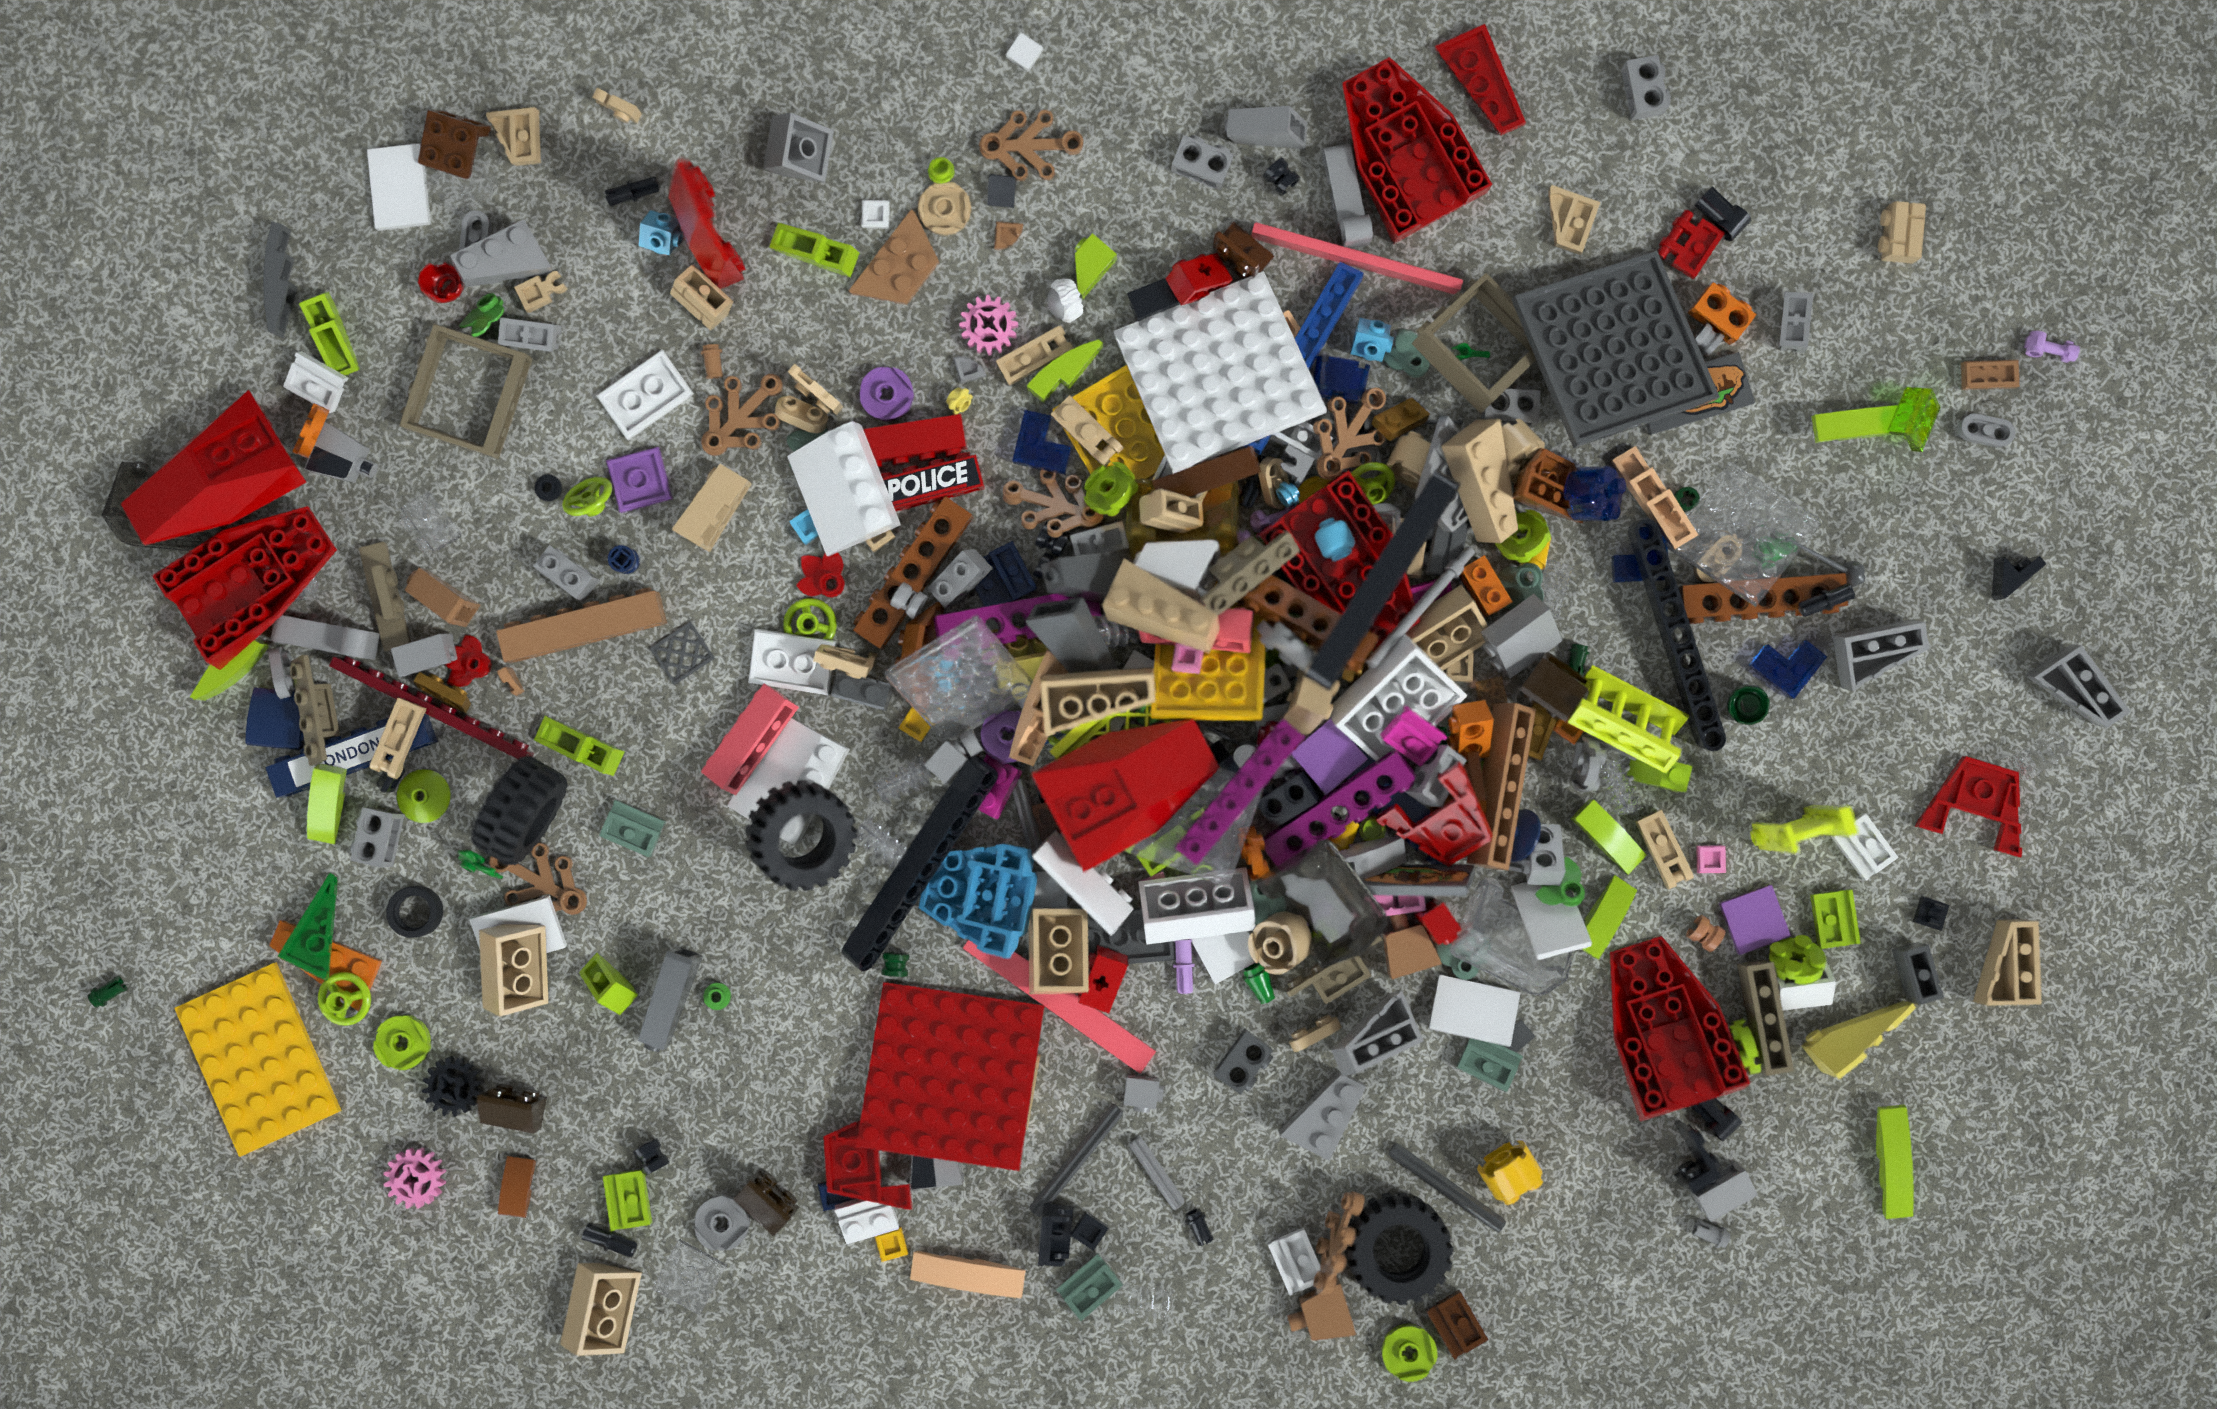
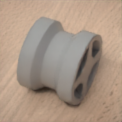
M1706 323L1694 338L1698 347L1702 350V354L1708 357L1725 336L1722 333L1714 332L1712 326Z

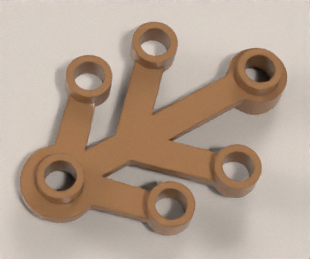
M1020 110L1012 113L1010 120L998 133H987L979 142L981 154L989 160L999 159L1012 172L1013 177L1017 178V181H1024L1028 177V169L1024 164H1018L1007 152L1018 151L1039 171V176L1043 180H1051L1055 175L1054 166L1046 163L1034 151L1064 150L1069 155H1076L1083 149V137L1077 131H1068L1064 134L1063 138L1034 139L1043 128L1050 127L1053 124V114L1049 110L1040 111L1037 119L1017 140L1007 139L1016 128H1023L1027 123L1026 114ZM1021 115L1024 120L1022 123L1017 124L1014 122V117ZM1042 115H1049L1050 121L1043 123L1040 120ZM1071 140H1075L1078 143V146L1074 149L1068 147V142ZM992 142L998 145L994 151L988 149V145ZM1045 167H1049L1052 170V173L1048 176L1042 174V170ZM1018 168L1025 170V174L1021 177L1015 174Z
M765 375L760 383L761 388L740 409L739 391L742 388V383L735 376L727 377L724 386L728 391V421L722 427H720V411L723 408L722 400L716 395H711L706 399L705 405L709 410V430L704 433L701 440L702 448L706 453L712 456H719L727 448L742 447L756 450L761 446V438L756 433H748L745 437L729 436L736 429L766 428L774 431L779 428L780 419L773 413H768L764 417H749L768 396H777L782 392L783 382L777 375ZM733 380L737 381V387L729 389V383ZM769 380H775L776 382L775 387L772 389L766 386ZM712 400H718L719 405L718 407L712 409L710 407V402ZM769 418L776 419L774 426L770 427L767 425ZM714 437L719 439L717 446L710 445V441ZM751 437L757 438V443L754 446L748 444V440Z
M1369 388L1363 392L1361 397L1362 405L1348 427L1345 416L1346 401L1344 398L1333 397L1329 399L1327 408L1334 414L1338 441L1334 449L1330 437V432L1332 431L1331 422L1327 419H1320L1315 421L1313 425L1314 433L1320 438L1322 455L1318 458L1316 467L1322 478L1327 480L1335 479L1341 474L1343 469L1363 465L1360 462L1361 455L1365 458L1364 464L1372 462L1371 455L1366 451L1357 452L1353 457L1342 458L1348 448L1369 444L1379 446L1385 442L1386 437L1377 429L1369 431L1368 434L1356 436L1370 412L1384 406L1386 396L1382 389ZM1369 395L1373 397L1372 404L1369 402ZM1335 401L1339 402L1338 410L1334 407ZM1321 423L1325 425L1324 432L1320 430ZM1375 433L1379 436L1378 442L1374 440ZM1327 461H1329L1331 464V469L1329 471L1326 467Z
M1051 467L1041 469L1040 482L1046 485L1052 497L1024 489L1021 483L1014 480L1007 482L1003 486V500L1007 504L1017 505L1024 500L1046 507V509L1036 513L1028 510L1022 514L1021 524L1026 529H1033L1037 524L1049 520L1047 523L1048 535L1059 537L1063 532L1080 525L1085 529H1094L1103 520V514L1094 512L1085 503V494L1081 489V479L1077 475H1070L1065 480V489L1073 494L1077 505L1067 502L1056 482V471ZM1050 473L1052 477L1045 478L1044 475ZM1075 482L1078 485L1070 486L1069 483ZM1013 488L1017 489L1016 492H1011L1009 490ZM1064 513L1072 516L1063 521L1052 519ZM1086 513H1093L1094 515L1087 516ZM1026 518H1033L1034 521H1032V522H1027V521H1025V519H1026ZM1058 526L1060 529L1052 530L1051 527Z
M538 843L531 851L533 857L536 858L540 875L519 863L517 865L501 866L499 860L492 856L490 857V866L496 869V872L509 871L534 885V887L520 891H508L504 896L507 905L512 906L524 900L550 894L559 899L552 902L555 912L563 910L567 914L575 915L581 913L586 908L587 896L585 892L575 887L571 872L573 865L571 858L560 856L555 861V868L561 873L563 889L554 882L548 860L549 847L545 843ZM538 846H542L545 850L542 856L536 853ZM561 859L567 860L568 867L566 869H562L559 866ZM511 893H515L518 896L516 903L510 902L509 896ZM571 896L578 898L576 906H572L569 903Z
M1354 1191L1344 1194L1341 1208L1345 1209L1341 1222L1340 1214L1329 1211L1327 1214L1325 1227L1330 1228V1240L1320 1237L1316 1245V1253L1321 1254V1269L1317 1271L1313 1285L1316 1287V1292L1319 1295H1330L1333 1292L1337 1280L1336 1274L1341 1272L1345 1266L1346 1256L1341 1253L1348 1245L1353 1243L1355 1237V1229L1347 1226L1351 1214L1358 1216L1364 1206L1363 1194Z

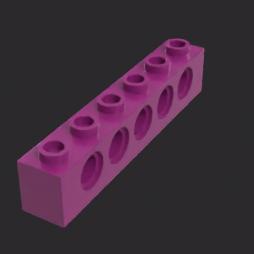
M1051 594L936 616L933 622L939 651L947 650V654L963 652V647L973 645L974 649L989 647L990 642L1000 640L1001 644L1016 642V637L1026 635L1027 639L1038 638L1026 623L1036 604L1073 599V597ZM1084 600L1094 621L1100 620L1102 615L1099 603ZM1013 615L1023 617L1025 622L1023 628H1017L1013 625ZM986 620H994L998 624L997 633H990L986 630ZM960 625H967L971 628L972 635L970 638L960 636L958 632Z
M1282 717L1177 842L1175 849L1197 866L1305 736Z
M1395 748L1330 791L1327 795H1324L1317 803L1263 837L1265 851L1279 870L1285 866L1288 868L1297 864L1296 858H1301L1300 856L1307 851L1310 854L1314 853L1324 845L1322 841L1330 836L1333 839L1338 837L1346 830V825L1352 821L1355 824L1359 823L1369 815L1367 811L1375 806L1377 808L1383 807L1391 800L1390 796L1397 791L1403 793L1414 785L1413 780L1416 778V773L1401 752ZM1381 775H1388L1393 782L1388 786H1382L1378 783L1377 778ZM1359 790H1364L1368 792L1370 798L1366 801H1359L1354 794ZM1341 805L1346 808L1347 813L1344 816H1337L1333 813L1332 808ZM1317 820L1322 822L1325 828L1321 831H1314L1310 827V823ZM1290 836H1298L1302 840V844L1293 846L1288 842V838Z

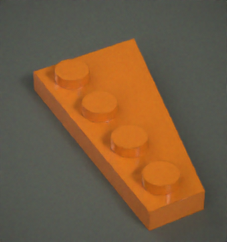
M280 920L269 946L280 953L296 925ZM332 940L329 976L339 972L355 974L367 984L370 990L382 960ZM304 971L320 984L324 982V980ZM340 980L335 982L343 991L346 990L352 993L360 990L350 981ZM363 999L353 1001L350 1006L359 1012Z

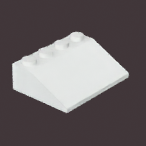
M853 421L826 432L787 456L827 556L901 525L861 424Z
M1404 634L1375 668L1370 667L1333 703L1330 718L1341 731L1376 761L1394 749V747L1381 738L1380 734L1397 714L1401 715L1405 705L1436 726L1453 710V705L1460 704L1467 695L1419 646Z
M791 718L737 795L732 796L728 807L749 819L748 816L751 810L756 811L759 806L756 802L760 797L765 800L770 795L768 790L773 787L780 790L782 789V783L791 781L796 785L798 780H806L810 784L815 782L829 789L850 749ZM805 813L791 819L783 828L780 838L793 845H798L815 813Z

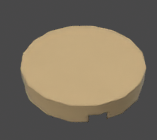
M953 182L933 183L921 194L918 203L919 217L924 226L934 234L944 236L955 234L963 229L970 219L972 210L967 193Z

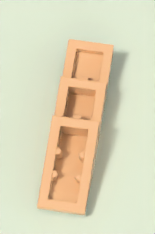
M1636 446L1611 461L1640 507L1650 520L1657 523L1662 536L1674 550L1698 536V533L1671 490L1665 488L1653 467L1649 468Z
M1047 650L1025 700L1009 755L1010 758L1034 766L1049 737H1045L1041 679L1043 675L1068 674V671L1049 650Z
M916 1251L913 1253L910 1280L976 1293L1021 1298L1026 1270L981 1259L969 1260L951 1255L940 1256Z

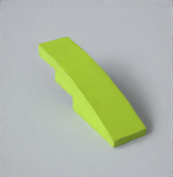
M1912 404L1854 409L1811 416L1815 443L1863 439L1917 431Z
M1905 1104L1877 1107L1876 1155L1880 1160L1879 1183L1883 1189V1215L1886 1219L1913 1217V1161L1907 1107Z

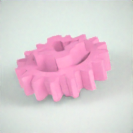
M986 295L984 302L979 297H976L977 304L975 306L970 303L967 304L969 313H961L962 318L966 320V322L959 323L960 328L966 330L961 334L962 338H970L967 343L968 347L972 348L977 345V353L979 354L983 351V348L987 350L988 355H991L992 349L995 348L999 353H1002L1001 346L1003 344L1007 347L1011 346L1009 337H1017V334L1012 329L1018 328V322L1011 321L1016 317L1015 311L1008 312L1010 304L1007 302L1002 306L1001 297L999 296L995 301H991L990 295ZM988 308L994 309L993 311H983V309ZM974 318L977 321V327L972 333L971 323ZM1004 318L1007 320L1005 332L1000 328V323ZM982 319L989 323L993 321L995 330L989 327L984 329L985 326ZM985 338H994L996 341L984 342L983 340Z
M412 1147L407 1149L406 1153L400 1152L395 1155L397 1160L389 1161L388 1165L392 1169L385 1171L384 1175L390 1177V1180L384 1183V1187H391L392 1190L388 1193V1196L396 1195L395 1203L397 1205L406 1201L405 1207L407 1209L412 1207L414 1203L418 1209L424 1206V1203L430 1204L434 1201L433 1196L437 1197L442 1193L438 1187L446 1184V1180L440 1178V1175L444 1174L446 1169H439L438 1165L441 1164L442 1160L434 1161L432 1159L435 1154L433 1151L425 1155L423 1147L419 1148L416 1153ZM403 1166L404 1171L399 1175L400 1169ZM411 1175L414 1177L418 1176V1181L412 1180ZM431 1180V1185H430L429 1189L427 1190V1192L425 1193V1190H426V1186H425V1185L427 1184L428 1181Z

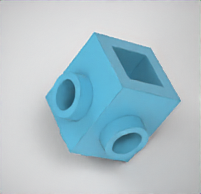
M650 210L640 222V247L653 250L658 254L670 255L675 247L681 245L683 231H680V224L677 218L671 217L666 213Z
M1359 318L1352 342L1351 354L1363 357L1369 361L1376 360L1382 362L1385 352L1390 353L1394 337L1390 336L1391 325L1385 324L1380 320Z

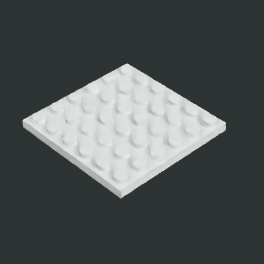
M1264 271L1258 273L1255 277L1250 276L1210 292V295L1199 301L1182 306L1177 305L1164 312L1157 313L1139 322L1137 321L1113 331L1173 474L1326 413L1324 402Z

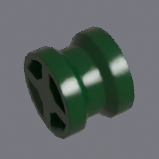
M883 952L882 959L885 963L881 969V975L908 977L906 962L909 960L910 954Z

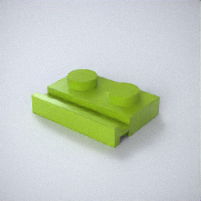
M1852 889L1810 894L1817 945L1821 949L1861 944Z
M642 1169L603 1176L610 1230L615 1231L617 1229L650 1225L652 1217L646 1178Z

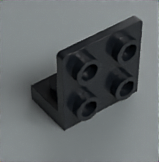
M1678 1120L1674 1124L1697 1161L1683 1163L1678 1168L1679 1172L1674 1174L1681 1186L1695 1194L1722 1177L1717 1169L1720 1167V1164L1711 1152L1708 1153L1703 1147L1706 1141L1697 1128L1693 1129L1690 1124L1686 1125Z

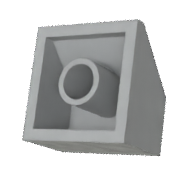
M793 113L772 116L763 169L784 177L825 183L834 130Z

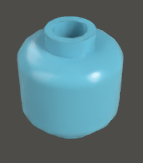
M1330 518L1319 524L1320 529L1315 533L1314 538L1324 558H1332L1333 561H1337L1353 552L1352 548L1355 545V540L1345 521H1335L1334 518Z

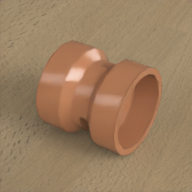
M1699 915L1694 920L1698 927L1695 930L1689 928L1686 937L1694 942H1700L1702 948L1712 952L1721 943L1726 932L1718 925L1713 926L1704 915Z

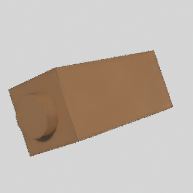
M419 567L407 579L406 583L408 585L404 590L449 624L467 627L480 607L479 603L426 569Z

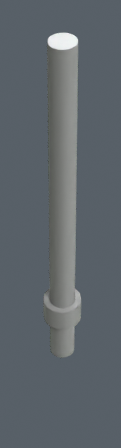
M1467 546L1456 559H1452L1444 567L1445 572L1367 659L1366 663L1371 668H1375L1450 581L1453 578H1458L1464 571L1463 566L1475 554L1471 547Z

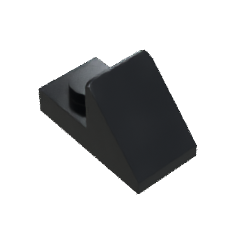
M2026 556L2014 565L2006 557L1994 559L1992 598L1995 601L2006 599L2047 563L2041 556L2032 558Z

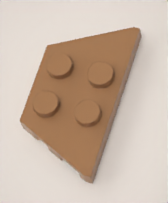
M912 209L849 289V293L855 296L860 295L876 300H887L908 305L939 264V260Z

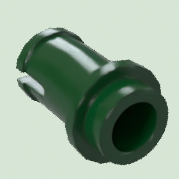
M1572 644L1571 649L1568 648V651H1570L1568 666L1583 675L1587 654L1590 655L1588 646Z
M116 976L101 987L92 988L91 993L88 994V999L96 1008L99 1006L105 1007L109 1000L127 991L128 988L126 985L121 986L124 981L120 976Z

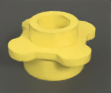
M958 387L947 397L946 403L950 410L953 409L952 413L954 415L964 412L971 404L973 396L968 394L969 390L967 388L962 389Z

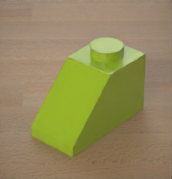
M1093 233L1088 239L1083 237L1075 247L1077 251L1075 253L1077 287L1080 293L1079 298L1082 300L1117 261V253Z
M1637 758L1635 761L1630 759L1626 780L1686 793L1692 766L1675 762L1668 772L1664 773Z
M598 953L579 972L597 1003L619 1015L638 996L632 984Z

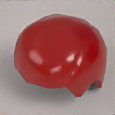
M443 262L441 265L429 263L419 272L418 285L421 291L433 302L449 303L459 298L463 292V281L456 269L446 262ZM447 281H452V282L442 291V286H443V284H444L445 282H447Z

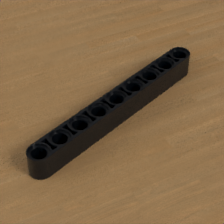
M1437 469L1434 471L1311 662L1304 677L1327 691L1331 690L1453 500L1461 485L1460 482Z
M1637 520L1629 526L1628 536L1685 713L1689 715L1688 722L1694 740L1702 749L1718 751L1726 743L1725 731L1660 529L1653 520ZM1642 524L1649 529L1646 539H1642L1638 533L1639 527ZM1651 550L1657 555V561L1654 565L1649 564L1647 561V554ZM1659 576L1665 580V587L1661 591L1655 586V581ZM1668 602L1674 608L1672 615L1669 617L1664 614L1663 610ZM1679 628L1682 632V637L1676 643L1672 639V632ZM1684 654L1690 657V664L1686 668H1683L1680 664L1681 657ZM1696 680L1698 690L1696 693L1691 694L1689 684L1691 681ZM1703 705L1707 713L1700 720L1697 717V710ZM1712 731L1715 735V740L1711 745H1707L1705 737L1707 733Z
M973 756L965 762L844 944L842 955L860 971L865 972L876 963L996 783L998 771L980 757Z

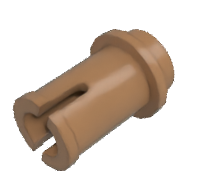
M719 344L704 345L703 351H701V355H704L706 379L723 377L720 358L722 349H719Z

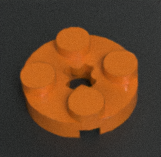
M316 403L313 404L307 417L312 419V421L306 420L299 435L301 438H298L292 453L309 458L330 410Z
M1248 825L1238 828L1241 832L1237 833L1238 845L1242 860L1245 858L1247 865L1250 867V869H1247L1249 879L1254 881L1268 876V864L1265 859L1263 860L1261 853L1262 850H1265L1262 835H1257L1254 826Z

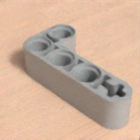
M1347 143L1322 148V159L1327 183L1331 185L1332 190L1330 194L1333 211L1336 210L1337 219L1335 220L1338 237L1341 236L1343 244L1341 246L1351 249L1369 246L1373 238L1372 223L1369 214L1365 215L1351 146Z
M281 615L273 624L270 641L375 660L380 634Z

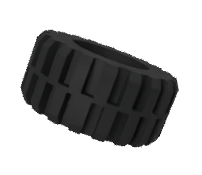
M526 756L519 758L517 762H514L503 773L501 779L496 782L493 790L485 799L484 805L480 808L478 817L473 824L474 828L471 831V840L474 846L506 865H517L523 861L526 855H529L535 845L539 843L543 834L546 833L563 802L562 800L565 797L568 786L565 776L534 757Z
M798 780L796 785L791 781L782 783V789L778 790L776 787L768 790L770 795L765 800L760 797L756 802L759 806L756 811L751 810L748 816L752 824L746 825L745 834L749 839L745 842L747 850L751 853V859L768 878L780 887L785 885L789 890L797 891L801 887L804 891H810L814 889L813 885L817 884L821 888L828 884L827 879L831 877L836 879L841 875L839 872L841 867L847 868L851 862L848 859L849 853L854 854L856 845L852 842V839L857 838V829L852 826L855 823L853 814L848 811V806L840 798L821 784L815 782L810 784L806 780ZM815 813L819 815L823 823V832L816 847L800 857L784 856L779 849V839L785 825L791 819L801 814Z
M1398 1192V1196L1385 1193L1382 1194L1383 1198L1376 1200L1373 1197L1368 1200L1369 1205L1363 1208L1354 1220L1350 1219L1348 1227L1355 1229V1237L1353 1243L1346 1247L1345 1255L1356 1281L1362 1288L1366 1289L1370 1296L1373 1298L1379 1297L1382 1302L1387 1304L1397 1301L1399 1306L1407 1305L1408 1300H1413L1416 1304L1423 1301L1421 1296L1426 1293L1431 1297L1436 1293L1434 1287L1438 1283L1440 1285L1444 1284L1447 1279L1444 1274L1446 1271H1450L1452 1267L1450 1256L1454 1255L1453 1246L1450 1243L1451 1235L1445 1223L1429 1204H1425L1422 1199L1416 1196L1412 1198L1408 1197L1406 1193ZM1398 1224L1410 1225L1420 1233L1423 1239L1424 1250L1420 1260L1415 1266L1403 1272L1394 1273L1382 1269L1375 1261L1373 1255L1375 1240L1382 1231L1390 1226Z

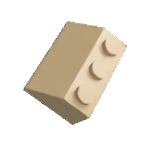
M1460 585L1431 603L1419 617L1420 622L1405 633L1444 670L1483 646L1482 644L1485 643L1481 631L1486 629L1488 625L1474 600L1463 586Z
M1032 909L1029 920V994L1088 992V912L1085 909Z
M502 924L479 930L483 1008L500 1017L548 1004L545 926Z
M578 1263L560 1345L576 1356L625 1353L642 1272L601 1263Z

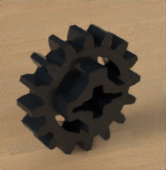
M449 1056L445 1062L441 1059L435 1062L436 1067L428 1068L427 1071L431 1076L423 1078L422 1081L428 1084V1087L423 1089L422 1093H429L430 1097L425 1102H434L435 1105L432 1109L434 1112L442 1108V1116H447L452 1111L455 1117L461 1114V1110L464 1113L470 1111V1105H477V1098L475 1096L484 1092L478 1088V1085L484 1083V1079H477V1075L481 1070L473 1071L471 1069L474 1064L473 1061L464 1064V1057L461 1056L455 1061L453 1056ZM453 1069L460 1070V1071L463 1072L464 1074L461 1075V1074L455 1073V1071H454ZM455 1082L457 1087L451 1091L449 1086ZM468 1083L470 1084L469 1094L466 1092ZM442 1098L448 1099V1100H450L452 1103H448V1102H446L445 1100H443Z

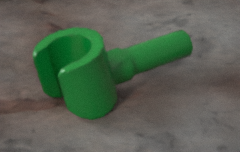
M1461 343L1451 348L1460 352V355L1456 356L1459 361L1469 357H1490V351L1474 350L1466 343Z

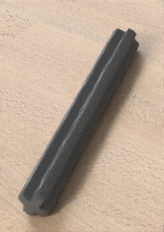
M1112 1104L1032 1202L1029 1208L1032 1213L1038 1217L1042 1216L1043 1204H1051L1122 1117L1123 1111L1121 1108Z
M1395 1143L1392 1146L1389 1155L1394 1160L1496 1232H1500L1503 1229L1506 1221L1500 1215L1400 1144Z

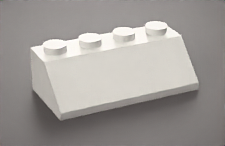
M1055 830L1033 852L1032 857L1110 935L1117 930L1133 910V906L1130 904L1133 899L1122 888L1117 891L1111 885L1114 880L1103 869L1098 872L1095 868H1092L1085 873L1083 872L1062 832L1059 833Z
M1246 867L1138 881L1147 944L1253 931L1255 928L1254 906Z

